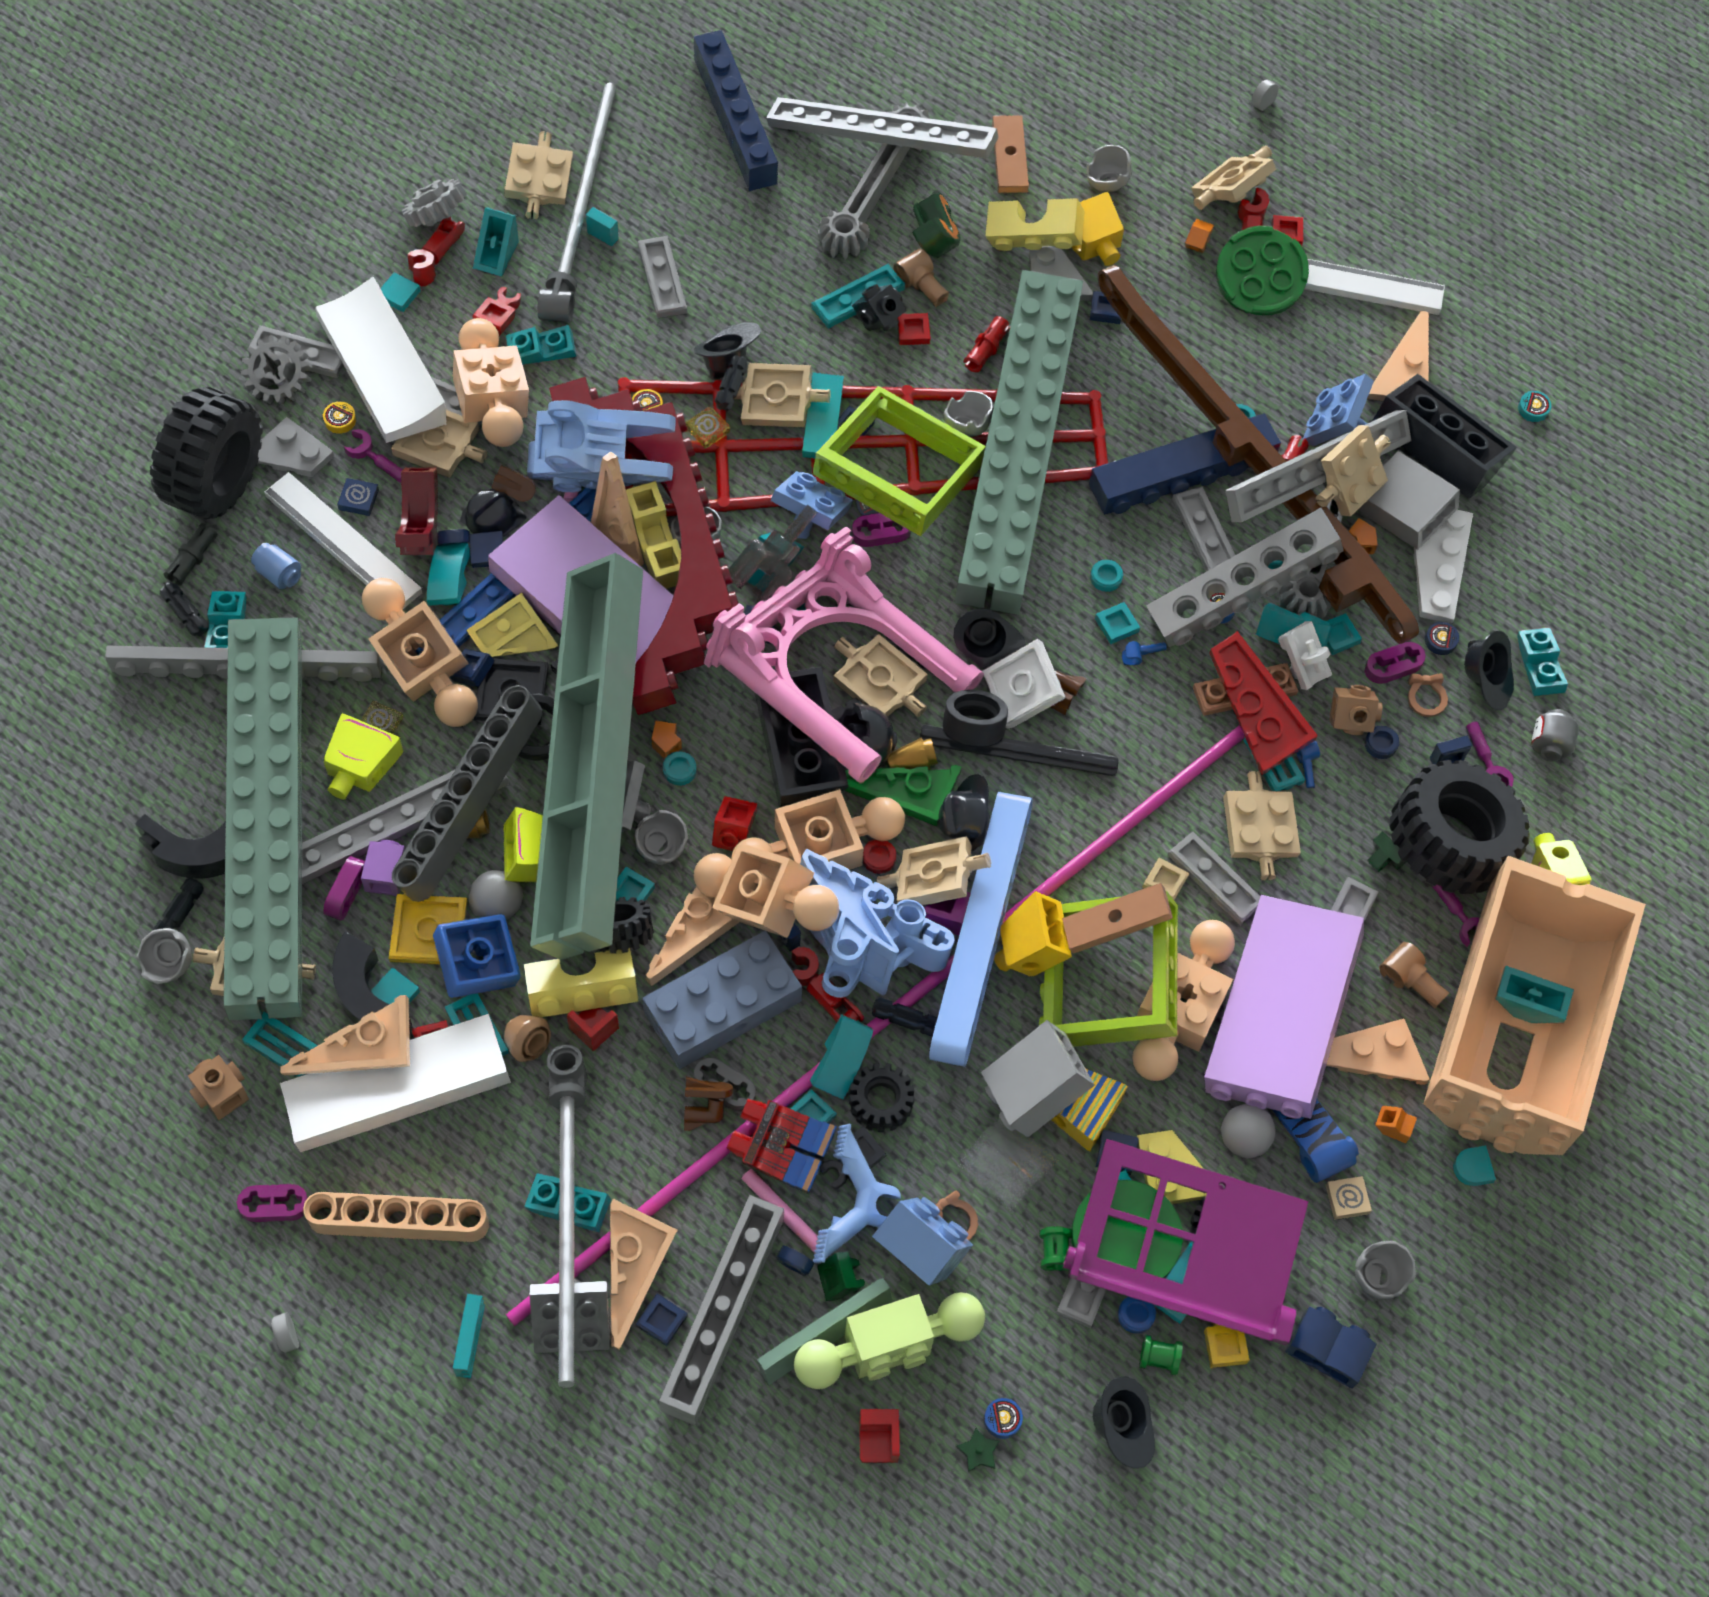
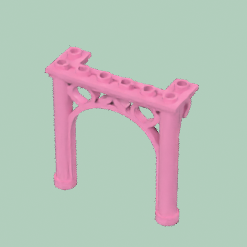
M846 526L838 533H831L824 539L821 544V556L814 567L808 571H801L788 586H780L766 602H758L748 615L743 613L744 607L740 603L728 612L726 610L722 611L713 622L714 631L706 645L708 651L704 664L708 668L711 665L716 668L722 665L845 766L849 770L848 774L857 782L862 783L876 770L882 757L808 698L791 679L787 668V651L801 634L813 627L832 622H852L871 627L888 637L948 685L955 693L961 690L975 689L981 682L984 673L975 665L965 663L883 597L880 590L866 575L871 570V560L868 554L861 547L851 545L853 537L850 536L851 530ZM820 596H830L837 602L838 607H823L815 600ZM846 602L851 604L853 607H845ZM805 603L806 610H796L798 607ZM779 622L782 626L781 633L771 627ZM765 641L772 643L776 647L777 652L761 653L765 648Z

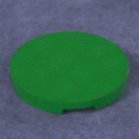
M1254 226L1239 231L1223 247L1217 261L1216 279L1222 295L1235 308L1249 314L1274 315L1289 309L1301 297L1308 281L1309 264L1302 246L1295 238L1292 239L1285 233L1273 229L1274 227Z
M1118 1180L1110 1208L1149 1220L1157 1190L1138 1181ZM1091 1192L1079 1205L1072 1222L1071 1240L1074 1248L1077 1244ZM1164 1196L1157 1222L1182 1230L1178 1213L1171 1202ZM1108 1216L1097 1257L1136 1269L1147 1228ZM1154 1230L1143 1272L1165 1278L1180 1256L1183 1239Z

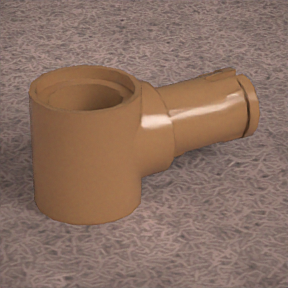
M916 249L894 263L893 270L906 283V288L913 286L917 290L920 289L935 307L948 299L949 293L935 279L932 260L923 249Z
M1402 942L1379 966L1380 973L1383 977L1387 975L1395 982L1393 985L1397 988L1405 986L1409 989L1412 987L1435 1009L1449 992L1426 972L1427 968L1424 966L1426 959L1423 953L1413 944Z

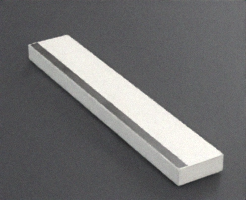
M1308 259L1309 276L1305 286L1306 290L1414 311H1425L1435 315L1440 314L1445 285Z
M289 472L264 491L266 498L366 586L378 578H388L397 582L405 595L404 608L422 594V589L418 584Z

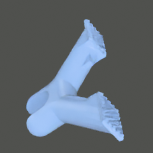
M851 1124L838 1127V1140H836L837 1144L835 1145L836 1149L833 1156L834 1158L841 1159L843 1163L842 1173L849 1175L857 1191L855 1205L842 1218L834 1216L831 1227L818 1231L817 1245H815L816 1249L813 1255L814 1263H825L827 1257L865 1226L870 1225L878 1228L887 1217L881 1215L876 1209V1201L879 1196L901 1199V1193L896 1187L876 1181L850 1130Z

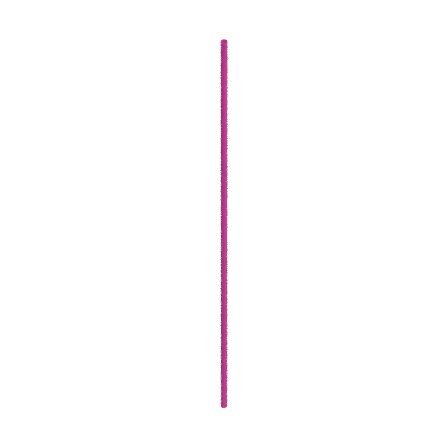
M1237 726L1008 910L1004 921L1035 891L1046 896L1052 894L1245 737L1241 726ZM954 955L948 959L947 966L943 970L931 972L892 1005L899 1003L911 1007L949 977ZM875 1017L867 1024V1026L873 1029L871 1039L891 1023L888 1018L882 1020ZM819 1063L772 1101L787 1107L812 1087L810 1079ZM746 1121L735 1131L750 1137L754 1134L757 1125ZM733 1132L636 1210L651 1217L730 1153L727 1150V1145ZM610 1231L574 1259V1278L610 1250ZM559 1272L544 1284L559 1283ZM530 1295L506 1314V1317L514 1327L531 1314Z

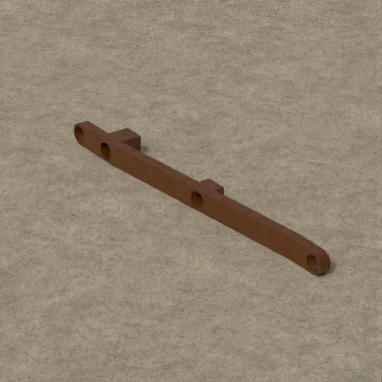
M1113 265L1099 271L1097 279L1100 290L1127 328L1215 426L1216 432L1212 443L1229 467L1245 460L1252 470L1259 475L1285 463L1286 460L1144 302L1118 266ZM1310 489L1283 502L1282 504L1297 521L1322 508L1341 539L1344 551L1334 560L1336 565L1325 570L1318 587L1334 610L1339 612L1364 600L1397 643L1403 644L1417 637L1419 626L1411 610L1366 550L1327 507H1321L1317 503V495Z

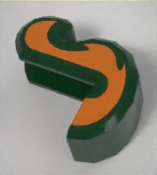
M934 191L931 196L914 204L913 212L919 227L913 230L912 233L920 247L928 255L939 258L959 246L961 239L959 230L951 217V208L941 193Z

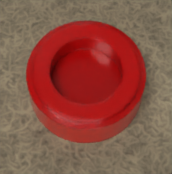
M875 839L869 841L864 846L863 865L870 872L877 874L890 871L896 862L895 847L889 841Z

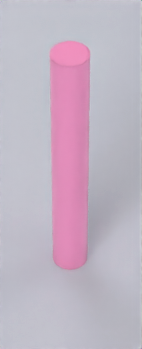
M752 1169L748 1170L743 1175L742 1180L760 1199L784 1208L783 1222L815 1253L818 1235Z

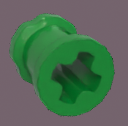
M1052 1226L1039 1231V1237L1043 1240L1044 1259L1040 1262L1042 1270H1068L1063 1268V1264L1069 1248V1239L1072 1235L1070 1228Z
M1145 1334L1141 1348L1139 1368L1145 1369L1147 1366L1170 1370L1171 1375L1177 1376L1182 1357V1342L1176 1341L1175 1344L1152 1340L1151 1335Z

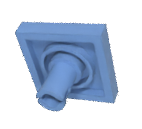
M1363 374L1354 379H1348L1333 388L1323 390L1317 397V405L1313 415L1307 422V429L1303 439L1305 438L1309 445L1315 446L1347 432L1349 433L1358 425L1368 424L1360 418V415L1374 381L1367 374Z
M796 471L775 489L771 502L796 514L789 532L795 537L807 539L813 523L829 530L849 511L853 499L845 496V493L836 487H827L817 482V479L811 474Z

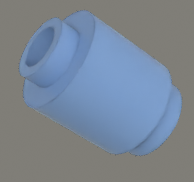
M263 543L254 551L251 563L255 566V570L276 587L285 589L286 587L294 586L301 577V564L277 545Z

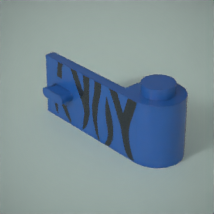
M1317 1099L1311 1119L1306 1117L1290 1118L1282 1114L1281 1111L1272 1109L1299 1145L1301 1163L1313 1182L1318 1183L1356 1165V1156H1358L1359 1151L1355 1141L1350 1136L1344 1135Z

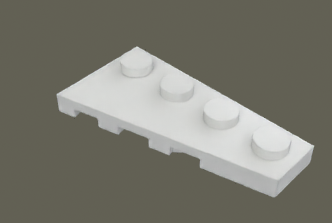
M1456 510L1419 550L1414 548L1419 614L1422 618L1452 624L1454 621L1473 513Z

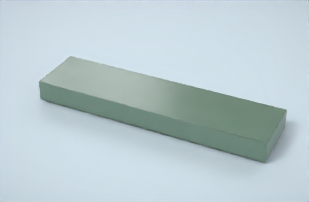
M883 1278L878 1279L758 1358L757 1361L761 1375L767 1384H772L794 1369L796 1353L805 1343L819 1339L832 1344L845 1335L847 1317L893 1303L889 1285Z

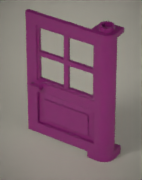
M1106 1139L1075 1248L1069 1246L1063 1268L1069 1270L1068 1278L1286 1346L1290 1343L1296 1309L1284 1306L1283 1301L1309 1201ZM1121 1167L1160 1179L1149 1220L1110 1208ZM1167 1182L1206 1193L1196 1234L1157 1222ZM1108 1216L1147 1228L1136 1269L1097 1257ZM1154 1230L1193 1242L1182 1284L1143 1272Z

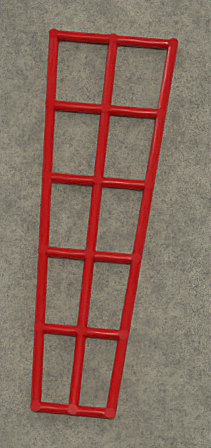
M622 377L618 380V392L629 389L630 395L631 392H638L644 389L654 390L657 393L713 395V413L719 422V427L714 432L715 440L691 441L695 453H715L717 499L709 500L710 506L708 507L716 512L781 507L771 502L773 494L730 498L728 452L802 450L804 437L727 440L726 411L717 409L715 403L722 380H715L714 382L629 380L627 377ZM904 385L903 387H881L913 406L914 400L950 401L951 398H954L957 401L964 396L966 391L970 390L984 393L992 399V402H995L998 388L996 390L913 388L910 385ZM843 386L842 398L867 399L877 387ZM1097 390L1090 392H1062L1060 404L1089 405L1092 429L1055 430L1052 443L1093 442L1096 467L1107 464L1106 431L1103 423L1101 393ZM714 419V429H715L716 426H717V423H716V421H715V419ZM984 432L981 435L970 438L986 445L989 432ZM905 433L904 435L860 436L848 448L905 447L908 483L892 485L913 496L938 493L949 480L920 481L918 447L926 445ZM625 452V459H632V455ZM811 458L812 475L815 463L814 458ZM1095 467L1049 470L1046 473L1045 483L1090 480L1092 468ZM813 475L817 482L825 485V481ZM972 477L961 491L976 490L979 477ZM633 485L625 486L626 490L633 488ZM845 493V496L855 500V498ZM673 503L664 504L666 516H677Z

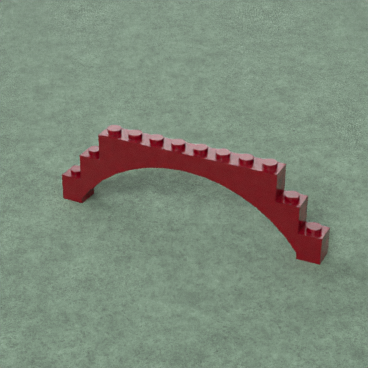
M586 377L549 388L552 401H573L587 404L597 409L642 411L639 400H632L629 389L599 398L596 387L590 388ZM672 402L644 410L643 412L672 415L676 418L675 432L626 438L625 452L632 455L636 460L662 462L673 466L672 480L659 483L663 486L676 508L681 533V562L678 582L671 605L657 634L635 664L632 703L638 715L677 703L673 691L679 689L675 674L705 665L706 655L704 651L708 650L706 648L708 643L706 635L713 633L715 618L722 611L726 610L728 612L739 604L735 591L729 593L727 585L733 584L727 565L721 566L719 560L725 558L719 538L714 540L712 533L718 531L712 512L708 514L705 512V507L710 506L704 487L698 488L697 482L703 481L698 463H691L690 457L695 456L690 437H683V432L688 431L683 413L676 414Z

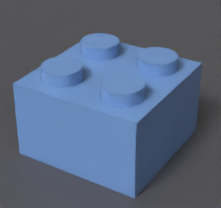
M916 1197L899 1201L872 1237L929 1286L946 1280L973 1246L966 1239L969 1234L953 1221L947 1223L938 1215L940 1209L925 1197L921 1200Z

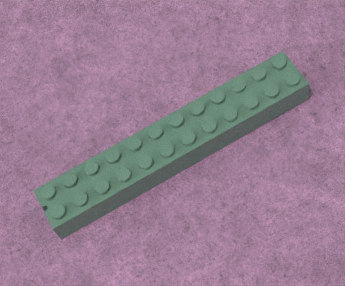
M1022 270L963 554L955 603L984 608L987 586L994 587L990 610L1016 615L1020 613L1083 286L1082 280Z
M617 553L569 571L566 576L530 947L560 960L583 954L584 950L590 952L611 946L613 938L643 569Z
M298 617L228 620L224 1008L229 1021L262 1019V1011L258 1000L265 999L269 1019L302 1017V636Z

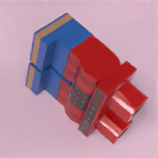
M748 1099L740 1118L757 1125V1128L752 1138L734 1130L727 1145V1150L742 1158L744 1165L809 1195L822 1161L790 1149V1147L824 1160L836 1133L837 1126L808 1117L770 1100L765 1104Z

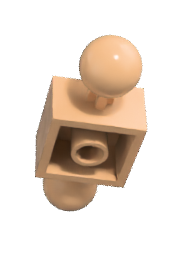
M482 318L471 319L460 330L459 344L462 350L454 351L453 381L464 423L482 421V431L486 439L495 446L508 447L520 439L523 433L522 418H526L528 414L529 387L517 346L498 347L499 333L490 321Z
M378 578L371 581L362 593L363 608L369 616L376 620L386 621L388 626L368 639L398 684L413 702L433 689L437 695L434 702L435 713L444 724L451 727H461L470 723L477 713V698L471 689L461 684H453L449 678L469 663L425 601L405 613L403 611L405 595L397 582L388 578ZM421 647L423 652L417 656L416 650Z
M839 789L775 809V830L780 841L769 844L763 839L752 837L746 838L739 843L790 858L799 864L803 853L808 849L827 858L829 863L833 861L850 870L862 866L864 848L859 837L869 835L871 838L879 841L891 840L902 831L905 824V814L900 804L895 800L879 797L873 799L864 807L862 815L851 818ZM739 843L736 845V847L734 848V850H733V852H732L731 860H732L733 857H734V854H735V852H736V849H737Z
M739 843L732 860L726 855L712 853L699 860L694 870V881L697 888L704 895L716 898L713 909L738 922L786 938L789 936L795 919L808 930L821 931L829 928L839 915V901L832 890L822 885L809 886L815 872L790 858Z
M1218 920L1201 922L1194 928L1190 937V947L1194 954L1193 959L1177 953V1036L1141 1040L1136 1045L1133 1051V1065L1143 1078L1150 1081H1161L1174 1073L1179 1059L1177 1049L1174 1046L1176 1041L1198 1052L1200 1051L1233 981L1232 978L1211 969L1213 964H1219L1227 960L1234 950V934L1225 923ZM1153 982L1139 1008L1137 1016L1152 1015ZM1180 998L1186 999L1187 1002H1182Z

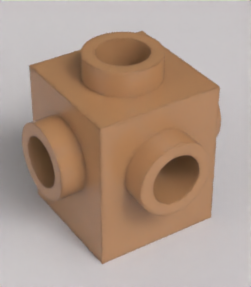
M1351 685L1350 689L1334 687L1330 722L1333 728L1344 729L1345 733L1351 735H1363L1364 732H1374L1375 722L1381 721L1382 703L1379 702L1375 692L1371 691V688L1367 686Z
M220 1055L213 1059L202 1061L194 1068L193 1073L188 1075L194 1086L189 1093L201 1109L207 1105L218 1120H221L249 1100L247 1093L240 1083L245 1079L233 1061L226 1065Z

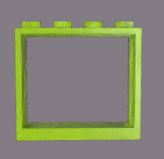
M878 386L816 452L813 475L915 534L922 536L981 468L986 446ZM876 418L881 419L961 465L928 504L842 456Z
M1167 891L1166 894L1173 919L1153 925L1152 1015L1062 1024L1063 961L1044 973V983L1040 986V997L1044 1008L1043 1016L1039 1019V1026L1048 1020L1066 1033L1073 1047L1177 1036L1178 905ZM1120 897L1062 904L1064 917Z

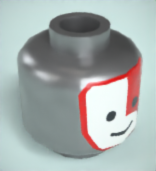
M1558 709L1549 710L1536 719L1531 745L1535 751L1541 753L1542 758L1548 761H1558L1561 758L1568 757L1575 751L1579 725L1568 712Z

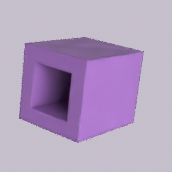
M392 840L369 842L361 876L365 892L393 896L400 894L401 890L393 883L392 871L405 851L404 845H400Z

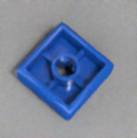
M503 914L439 924L434 931L433 938L449 997L453 998L515 987L521 978L506 918ZM472 951H475L476 955L483 956V959L481 961L476 960L470 954Z

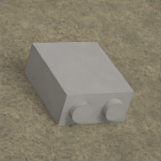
M1398 451L1390 460L1386 459L1382 462L1388 481L1358 510L1378 525L1419 550L1459 508L1460 489Z
M1048 1020L981 1072L987 1083L985 1087L986 1093L994 1103L999 1105L1002 1111L999 1117L1003 1124L1010 1131L1017 1130L1026 1137L1031 1136L1095 1086L1066 1033Z

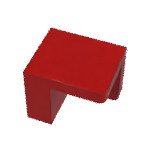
M602 1008L584 1010L579 1015L571 1010L567 1014L569 1029L592 1051L597 1049L619 1029L618 1015L613 1010L607 1013Z
M899 1409L860 1410L859 1437L860 1461L862 1463H898L900 1456Z

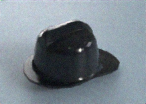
M745 322L729 326L707 341L696 345L694 353L703 356L705 365L712 378H722L726 369L729 368L728 364L732 356L737 355L746 358L747 346L760 336V325Z
M492 488L479 491L468 501L467 507L462 512L460 522L465 524L473 534L502 531L503 536H505L523 523L527 516L514 498L508 496L505 492H499Z
M974 609L966 612L959 618L954 627L953 638L956 647L984 670L1026 646L1024 636L1013 625L988 609Z
M1494 631L1483 640L1470 641L1464 661L1467 676L1481 687L1486 703L1494 710L1505 709L1514 691L1511 643L1508 636L1502 631Z
M974 774L966 778L957 791H952L945 797L938 814V823L941 831L951 839L967 836L972 845L971 851L981 846L989 828L988 782L984 776Z
M1127 1376L1116 1377L1106 1385L1102 1396L1096 1401L1092 1414L1093 1423L1097 1432L1106 1439L1108 1448L1120 1463L1133 1469L1143 1468L1152 1461L1155 1452V1438L1149 1398L1143 1386L1135 1379Z

